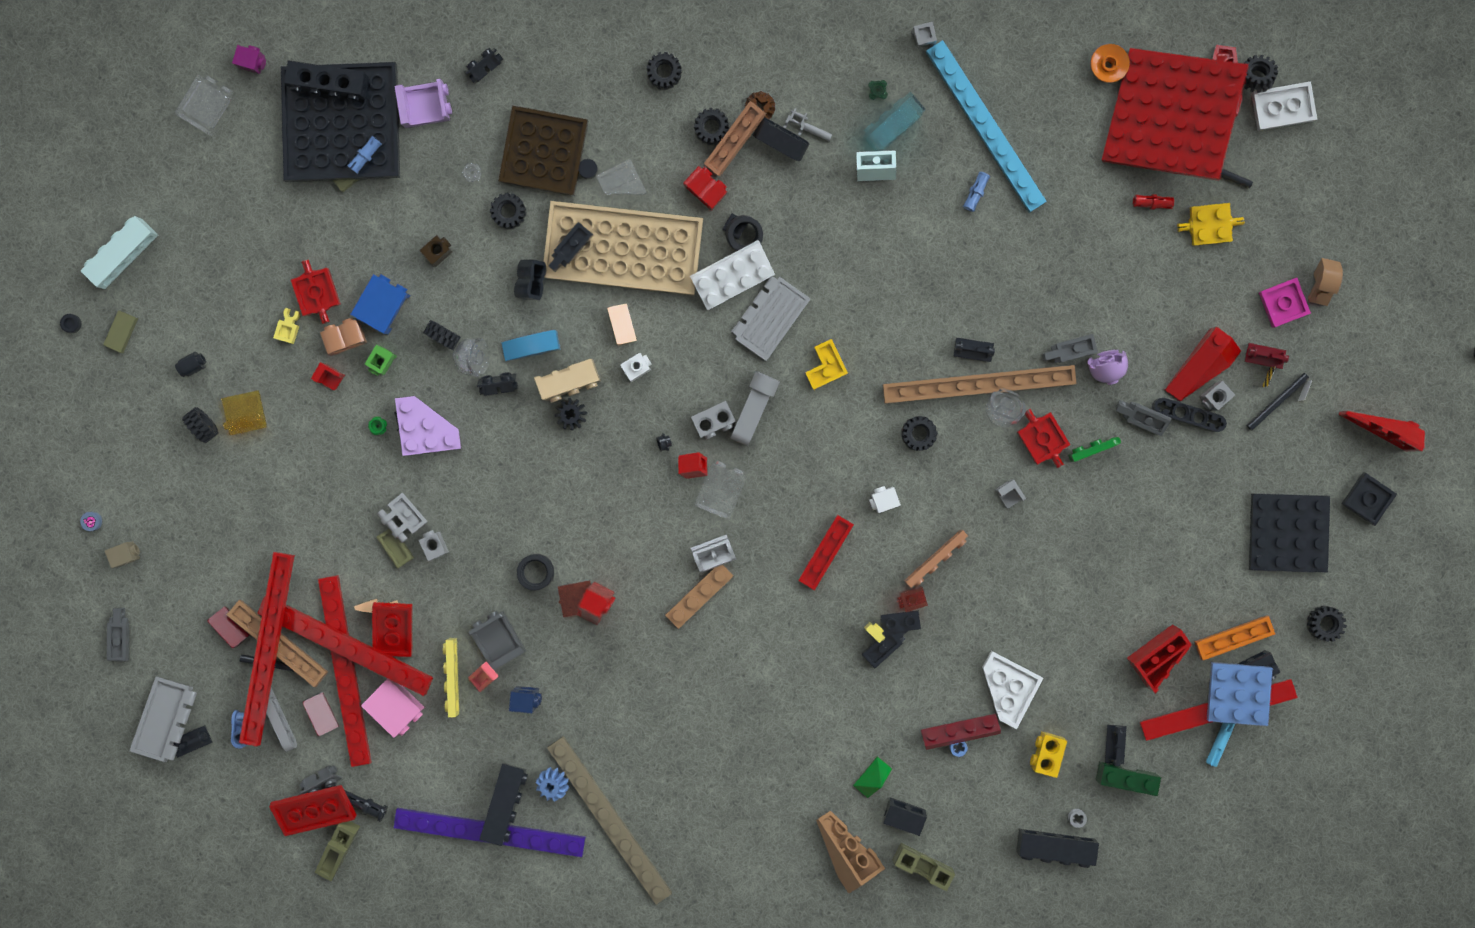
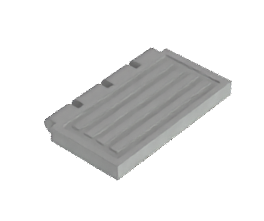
M773 276L763 286L769 291L768 294L761 290L753 300V303L758 308L755 309L750 305L741 317L747 323L743 324L738 321L731 331L737 336L735 340L765 361L768 360L811 300L781 277L777 280Z
M155 677L130 752L162 762H167L168 759L174 760L178 747L173 744L174 742L180 743L185 729L180 727V724L186 725L191 709L186 708V706H193L197 692L192 691L193 687L161 677Z

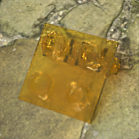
M259 390L221 398L226 422L223 423L225 430L228 429L229 436L267 428Z

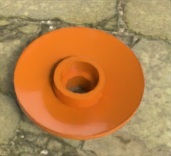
M1105 44L1093 53L1090 64L1096 78L1106 83H1113L1126 75L1130 62L1128 54L1122 47L1116 44ZM1110 62L1111 68H1107L1105 63Z

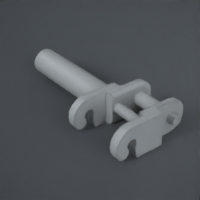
M796 108L794 111L791 110L790 113L792 115H788L784 128L787 127L789 122H793L801 127L798 136L805 130L830 141L832 134L804 122V120L808 119L806 117L807 113L805 115L798 113ZM794 115L802 118L801 123L793 119Z

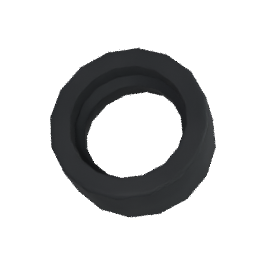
M737 216L726 227L725 235L727 242L737 251L748 246L740 245L734 240V229L741 223H749L754 227L756 234L753 242L758 240L761 244L763 241L764 233L762 226L750 216Z
M531 554L523 558L516 570L519 583L531 591L547 587L554 577V566L551 560L541 554ZM532 561H539L546 567V577L540 583H531L525 577V567Z

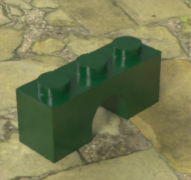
M1099 761L1095 780L1100 785L1158 796L1161 777L1154 772L1139 769L1133 771Z

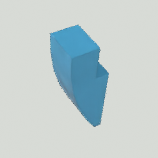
M556 330L501 342L505 361L561 350Z

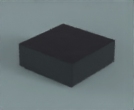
M731 213L730 217L728 218L727 222L722 228L723 231L726 232V227L728 226L729 222L735 217H737V215ZM741 223L736 226L733 233L736 239L739 240L748 223Z

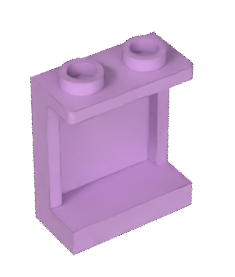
M436 79L437 82L417 86H395L401 125L409 128L449 121V114H452L450 102L447 103L446 96L449 95L447 84H444L441 79Z

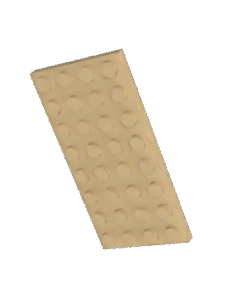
M550 201L544 262L546 263L545 278L695 295L696 287L690 276L697 273L703 218ZM578 222L581 223L594 236L566 267L562 265L554 272L549 268V264L554 260L552 254L555 248Z

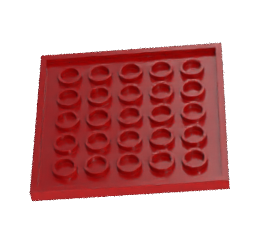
M1130 48L1128 54L1129 69L1121 81L1102 162L1219 181L1248 71V64Z

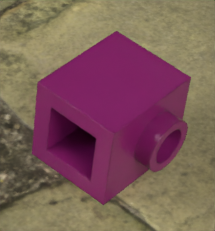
M237 45L232 64L237 68L260 74L261 70L265 68L266 59L265 55L260 52V49L255 46L249 45L247 48Z

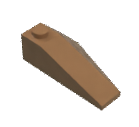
M831 811L816 820L837 876L848 893L861 887L885 869L875 852L871 848L866 849L860 843L861 839L857 835L853 837L847 831V826Z

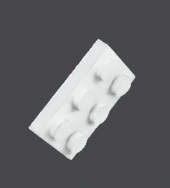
M1311 82L1270 88L1266 92L1261 90L1260 93H1257V91L1251 93L1258 131L1317 120Z

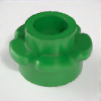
M376 416L369 421L368 428L373 435H382L386 432L387 422L385 419Z

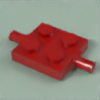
M309 260L302 261L305 273L300 277L291 279L302 316L319 314L322 324L329 323L326 311L341 305L330 270L327 267L321 270H312Z
M1031 408L1023 412L1029 423L1017 431V434L1036 465L1047 459H1052L1056 468L1063 466L1064 463L1058 454L1071 444L1052 413L1049 412L1042 417L1036 418Z

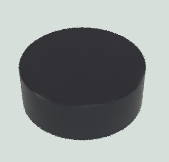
M592 159L582 160L579 167L580 175L585 179L594 178L598 173L595 161Z
M66 314L61 318L60 326L67 333H76L80 330L82 322L77 315Z

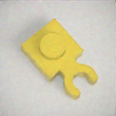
M285 308V320L278 321L273 338L294 344L299 326L294 323L300 318V312L295 311L294 316L290 317L291 309Z
M869 622L864 627L879 643L885 638L882 634L884 630L877 623L873 625Z

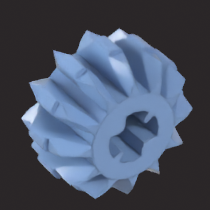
M551 767L546 771H542L536 780V784H538L536 790L541 791L540 797L545 795L547 801L552 798L554 802L559 798H563L569 789L567 784L569 778L563 777L565 772L560 774L558 768L553 771Z

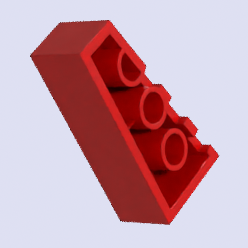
M594 582L585 592L578 606L577 615L598 626L603 614L606 615L616 599L613 597L615 592Z

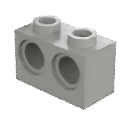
M726 401L691 417L700 438L705 437L706 440L716 436L715 432L720 429L724 432L733 428V423L736 422ZM720 412H726L729 416L725 423H721L717 419ZM703 420H709L711 423V428L708 431H703L700 428V423Z

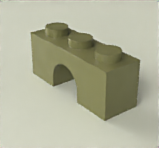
M900 843L892 859L896 867L910 874L915 872L926 878L929 883L945 891L948 890L955 876L952 867L903 843Z

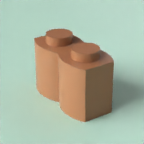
M349 318L342 321L343 324L337 327L329 325L324 328L325 331L320 332L328 355H336L367 343L360 321Z

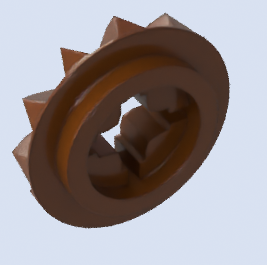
M762 91L753 92L747 98L745 107L750 101L757 105L756 100H758L761 104H765L763 107V111L766 113L765 118L770 119L775 112L774 99L769 93Z

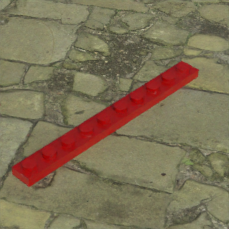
M273 552L239 743L256 747L261 745L295 555Z
M339 575L318 579L326 624L349 635ZM331 651L351 767L370 764L372 761L354 662Z
M265 596L262 600V603L257 613L261 616L263 612ZM288 605L285 607L283 627L422 696L427 694L434 677Z

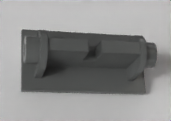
M329 765L318 771L319 779L316 774L303 779L302 783H300L303 791L300 794L333 787L337 784V781L343 778L335 774L337 768L334 765Z

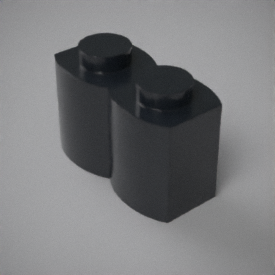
M535 259L519 261L517 266L518 279L514 286L515 298L524 300L541 299L544 289L543 280L546 275L545 262Z

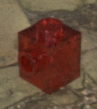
M922 586L899 592L900 597H897L900 609L903 608L905 612L928 606Z

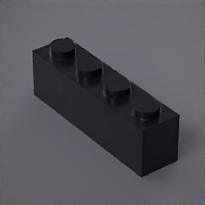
M502 763L479 840L499 846L509 842L511 836L509 827L511 823L514 824L517 812L514 810L516 804H520L523 793H520L522 785L525 786L528 774H525L527 769Z
M1019 829L1016 852L1024 860L1037 858L1046 863L1059 861L1062 865L1075 863L1080 867L1090 868V866H1096L1099 843L1094 838Z

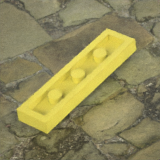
M449 638L443 644V654L446 655L443 670L444 674H447V681L444 682V692L447 693L445 712H448V717H456L459 715L457 638Z

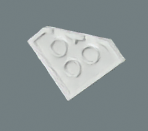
M991 651L982 668L995 710L1000 721L1017 729L1043 677Z

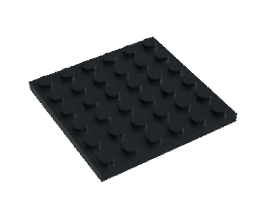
M396 62L323 65L365 72L369 77L366 99H359V101H351L347 97L342 96L339 99L331 98L328 94L322 93L320 96L310 94L309 91L303 90L302 93L290 91V88L284 84L287 66H281L283 180L285 182L400 178L399 113L395 86L398 85ZM307 76L304 79V83L309 82L311 76ZM330 79L324 80L323 86L329 84ZM344 82L342 88L348 87L349 82ZM371 136H373L382 145L371 156V161H367L357 174L347 165L359 153L357 152L359 148L362 149Z

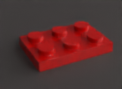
M373 602L372 647L389 656L412 657L413 604Z

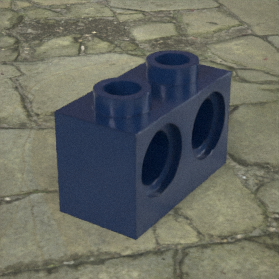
M516 686L510 693L509 711L533 713L541 705L542 693H539V688Z

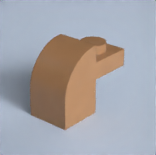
M1321 258L1314 272L1316 282L1308 296V301L1328 306L1332 296L1337 294L1340 289L1343 269L1340 262Z

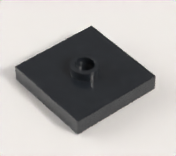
M1363 472L1341 504L1371 525L1376 526L1397 493L1366 472Z

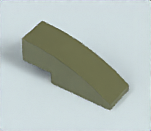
M351 821L337 825L315 870L316 874L329 881L333 880L361 826Z

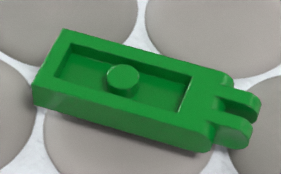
M1113 437L1105 441H1101V439L1090 442L1091 446L1087 448L1079 446L1072 449L1073 453L1069 454L1068 457L1070 462H1076L1119 445L1121 439Z

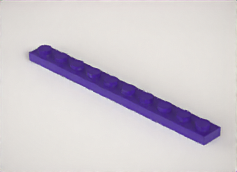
M403 808L396 809L394 828L485 842L479 840L485 821ZM510 825L509 831H511L509 842L504 844L506 846L582 857L586 837Z

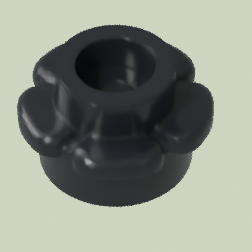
M664 433L656 437L660 451L667 450L668 452L669 447L672 446L670 437L665 436Z

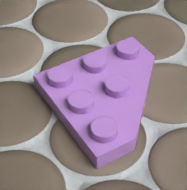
M415 396L395 398L402 456L461 449L459 430Z

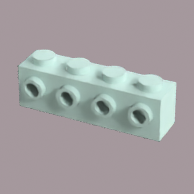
M136 216L129 218L125 222V226L120 231L115 232L111 236V240L106 245L101 246L93 258L85 262L81 272L96 287L106 289L158 236L143 219Z

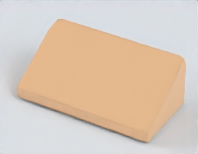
M627 304L607 308L617 345L620 346L637 341Z

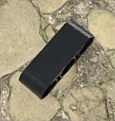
M765 117L752 134L756 139L796 161L802 160L810 145L807 140Z

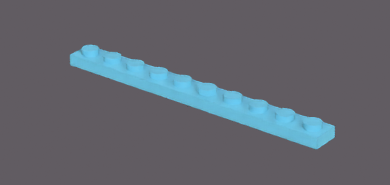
M942 40L926 51L927 55L1028 212L1030 213L1046 202L1044 196L944 41Z

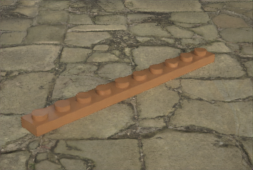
M1075 365L883 384L884 404L1066 386L1077 383Z

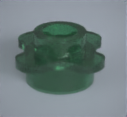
M885 80L870 81L868 84L870 88L869 98L871 100L876 98L886 99L888 96L886 92L887 82Z

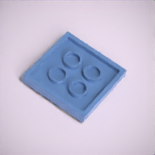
M1211 662L1207 720L1212 722L1268 726L1273 668Z

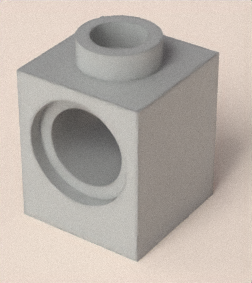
M1218 381L1204 392L1200 398L1203 400L1202 404L1207 410L1218 411L1235 394L1224 381ZM1215 392L1219 395L1218 402H1215L1212 398Z
M431 530L423 534L424 538L419 540L428 561L449 553L440 531L434 533ZM432 539L437 542L435 550L429 546V542Z

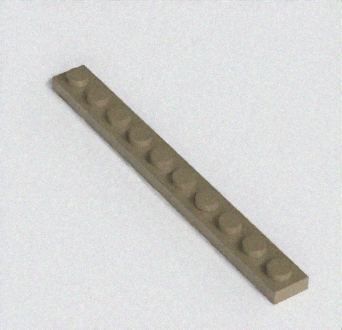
M562 736L549 745L547 749L563 772H565V775L569 778L654 903L657 905L670 896L672 891L565 737Z

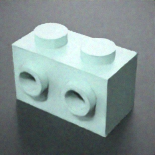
M896 151L857 152V181L896 180Z

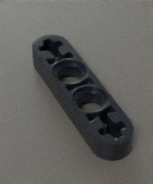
M1158 398L1152 404L1154 411L1171 417L1173 420L1212 432H1221L1227 425L1226 419L1219 414L1167 398ZM1163 401L1164 406L1172 408L1171 411L1167 409L1160 411V407H1157V405ZM1177 407H1182L1185 410V414L1181 418L1175 414ZM1197 412L1203 415L1201 423L1194 421V415ZM1208 415H1210L1209 420L1215 421L1219 419L1218 422L1221 423V426L1215 428V424L1207 423Z

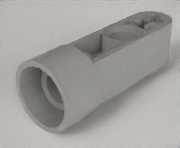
M755 371L749 385L752 390L730 439L746 446L749 445L770 396L774 397L780 381Z

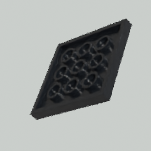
M1251 493L1249 570L1328 573L1330 496Z

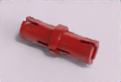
M1152 194L1151 196L1134 195L1133 207H1146L1151 210L1156 208L1173 209L1174 197L1157 196V194Z

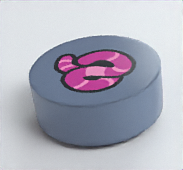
M87 512L81 517V526L87 531L98 530L102 525V517L96 512Z

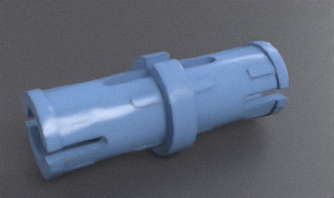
M371 136L362 149L359 148L357 151L359 153L347 166L358 174L365 163L371 161V156L382 144Z
M984 172L978 173L973 187L969 189L970 193L963 205L964 209L971 212L975 211L976 205L980 197H983V191L990 179L988 174Z

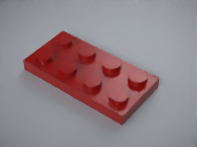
M342 785L273 801L269 805L284 836L352 821L357 816Z

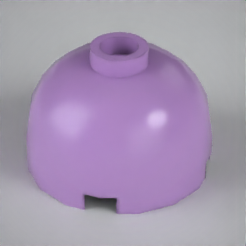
M1118 350L1105 351L1097 354L1100 358L1092 360L1091 357L1087 361L1094 379L1108 385L1117 383L1126 374L1128 369L1125 351L1119 353Z

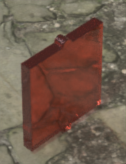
M590 580L558 586L559 604L562 607L563 617L577 615L578 606L585 592L591 586Z

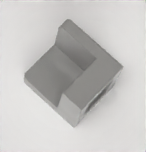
M933 22L913 27L911 34L915 36L917 47L930 44V47H933L936 44L937 38Z
M1010 479L995 489L1006 508H1010L1019 501L1026 499L1014 479Z

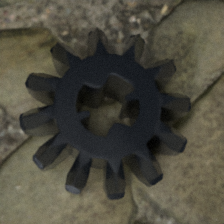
M568 398V405L562 400L563 408L556 406V409L561 412L560 414L556 413L554 416L561 417L557 421L558 425L565 422L563 429H567L570 424V430L574 431V424L581 428L582 426L579 421L586 422V419L581 418V416L587 415L588 412H581L585 405L581 404L578 406V399L572 403V398ZM573 409L575 411L573 413L576 415L574 418L568 419L567 411H572Z

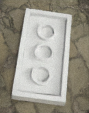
M757 240L691 275L690 278L706 309L709 310L774 276L775 273L760 242Z

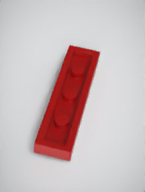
M839 515L835 517L798 581L813 590L816 589L854 524Z

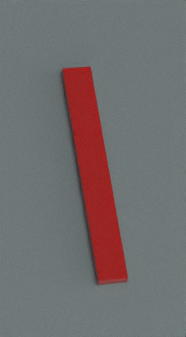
M1292 679L1271 684L1270 706L1298 698ZM1208 702L1140 721L1145 740L1148 741L1211 723L1212 721L1207 720Z

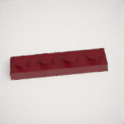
M996 714L922 729L921 734L925 749L929 750L1001 734V729Z

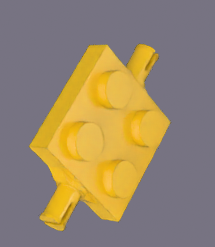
M1230 203L1189 207V222L1177 224V227L1185 228H1178L1177 231H1189L1192 238V246L1232 242L1233 226L1244 225L1245 221L1237 222L1244 220V217L1232 218Z

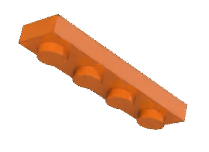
M1263 616L1197 640L1195 645L1200 659L1206 660L1275 635V631L1269 616Z

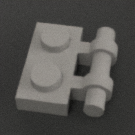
M403 493L387 505L391 509L389 514L383 509L377 513L381 518V523L384 526L387 525L393 532L394 538H398L401 543L408 539L403 533L408 529L413 535L428 522ZM396 516L403 523L400 527L392 520Z

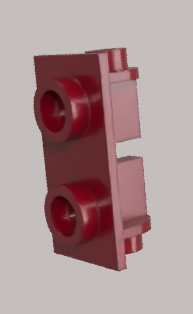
M1248 343L1244 362L1283 369V365L1288 362L1289 356L1286 355V350Z

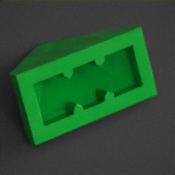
M877 756L853 786L869 798L882 788L892 768Z

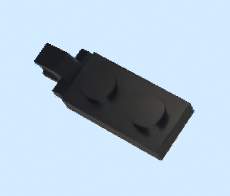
M578 222L555 248L552 254L554 260L549 264V268L556 272L562 265L566 267L594 235Z
M908 631L883 634L885 638L880 643L876 640L862 653V656L875 669L903 644L905 640L903 635Z

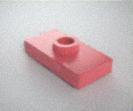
M485 662L468 679L481 692L498 677V674Z

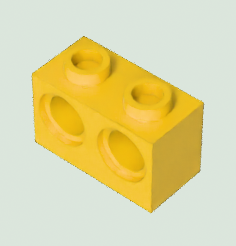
M1041 731V735L1037 736L1035 747H1037L1036 753L1032 754L1030 759L1031 768L1037 773L1057 778L1067 740L1064 737ZM1051 740L1054 741V746L1051 749H1046V743ZM1049 759V764L1046 767H1041L1042 760Z

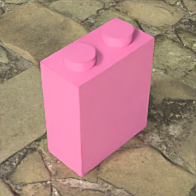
M388 678L361 705L393 738L398 734L404 735L410 728L407 725L412 720L416 722L423 715L421 711L425 708L402 685Z

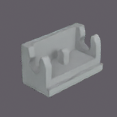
M727 534L691 548L700 573L736 560Z

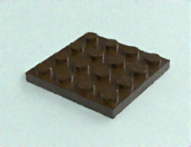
M512 105L498 181L575 196L588 119Z

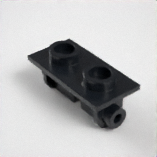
M489 47L481 53V59L477 62L474 59L466 65L467 70L464 72L472 74L469 78L473 83L479 82L488 74L484 69L486 65L492 71L502 64V56L499 53L497 55L494 53L497 51L496 48L491 50Z
M956 337L953 357L991 362L992 356L995 353L994 343Z
M505 372L500 374V376L492 377V375H486L481 377L477 383L480 395L498 394L497 387H500L501 393L515 392V389H518V383L515 382L517 374Z
M919 610L880 615L881 627L884 630L883 634L921 629Z
M204 725L183 734L180 743L174 742L173 745L178 747L176 752L178 758L213 742Z
M1107 725L1105 763H1111L1114 766L1124 764L1127 726Z

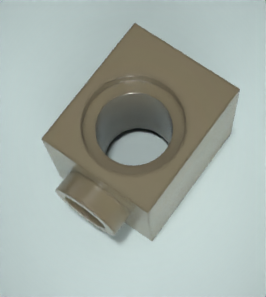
M133 541L105 550L111 569L140 559L139 547Z

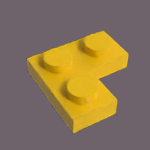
M832 339L814 347L822 365L805 372L813 390L848 374Z

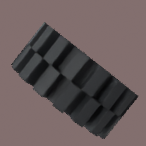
M659 52L657 56L654 54L652 59H649L646 68L647 75L654 87L657 86L658 89L664 88V90H667V88H673V85L679 83L678 80L681 79L682 70L677 57L675 58L672 53L669 55L668 52H664V54ZM662 64H667L672 69L670 76L662 78L657 74V68Z
M1253 55V58L1249 57L1247 61L1245 60L1244 64H1248V71L1244 82L1246 90L1251 88L1250 92L1257 90V93H1260L1261 90L1266 92L1267 89L1272 87L1278 74V66L1274 65V60L1269 61L1270 57L1267 56L1264 59V55H1260L1259 58L1257 55ZM1251 71H1261L1265 74V77H1257Z
M709 108V110L704 109L702 113L700 112L694 124L698 139L703 143H707V145H717L729 130L728 118L725 116V113L720 112L717 108L716 110H713V108ZM708 120L718 122L719 129L716 133L710 134L705 131L704 125Z
M501 193L498 198H494L495 201L493 203L491 202V217L500 227L515 229L514 227H519L520 223L524 222L526 207L523 201L515 194L505 193L502 195ZM506 204H512L515 207V214L511 218H504L501 214V209Z
M431 319L423 331L425 335L451 350L455 349L461 338Z
M194 407L182 418L183 423L187 425V429L191 431V434H194L195 438L203 443L209 442L219 433L211 418L198 407Z
M913 417L904 424L902 439L910 449L916 451L927 450L934 445L933 443L937 439V427L927 417ZM917 426H922L926 429L927 435L922 441H917L912 436V431Z
M1329 606L1316 607L1315 611L1310 612L1312 614L1311 617H1307L1309 620L1307 626L1310 627L1308 631L1319 640L1333 642L1336 641L1335 638H1341L1340 634L1345 633L1343 628L1347 627L1344 622H1347L1346 618H1343L1344 614L1336 608ZM1329 616L1333 621V626L1330 630L1323 631L1320 627V621L1323 617Z

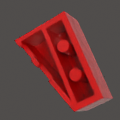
M1172 624L1127 657V660L1146 687L1156 694L1160 684L1169 677V672L1175 664L1180 662L1192 644L1184 632Z

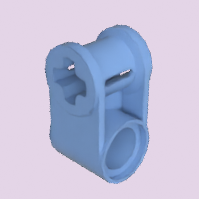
M235 710L231 719V743L235 748L239 749L248 745L239 743L244 713Z

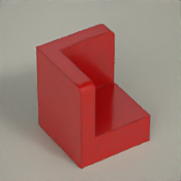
M320 362L311 379L335 391L345 375L328 364Z
M700 452L679 455L678 474L686 479L707 476V457Z

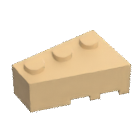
M592 359L579 362L559 371H553L551 374L541 378L540 376L534 378L542 400H550L551 403L562 400L561 396L565 394L569 396L580 393L579 389L586 387L589 390L597 387V383L601 381Z

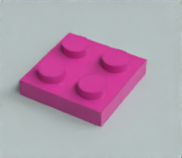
M1298 278L1259 292L1272 328L1311 314Z

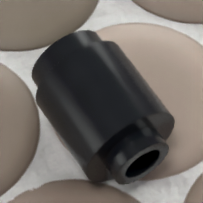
M195 351L179 359L178 363L175 364V368L180 376L189 377L203 370L207 362L203 354H198Z

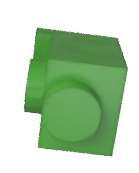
M376 345L365 365L370 367L368 371L377 376L379 374L385 375L397 355L380 345ZM382 358L384 359V362L380 366L378 361Z

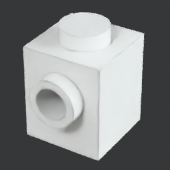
M638 353L622 363L621 367L629 380L633 382L651 371L649 366L652 364L647 355L642 356L641 353Z
M883 486L874 489L875 493L871 494L872 499L869 500L872 510H877V513L900 506L894 487L886 489Z

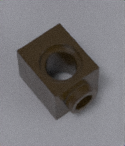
M437 235L419 250L435 267L453 252L449 248L451 246L449 241L445 237L441 239ZM441 245V253L435 255L434 248Z

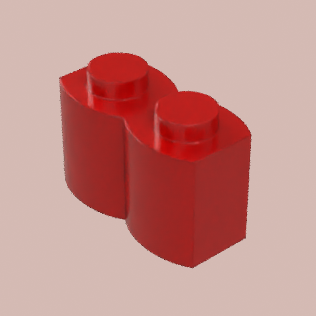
M698 166L684 181L683 186L712 211L727 195L725 190L727 187L720 180L715 181L711 177L713 174L706 167L701 168Z

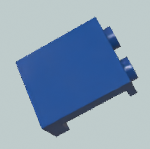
M373 274L350 315L388 335L392 329L390 326L405 299H409L411 295L406 293L408 289L397 284L395 287L390 284L391 280L382 274L379 277Z

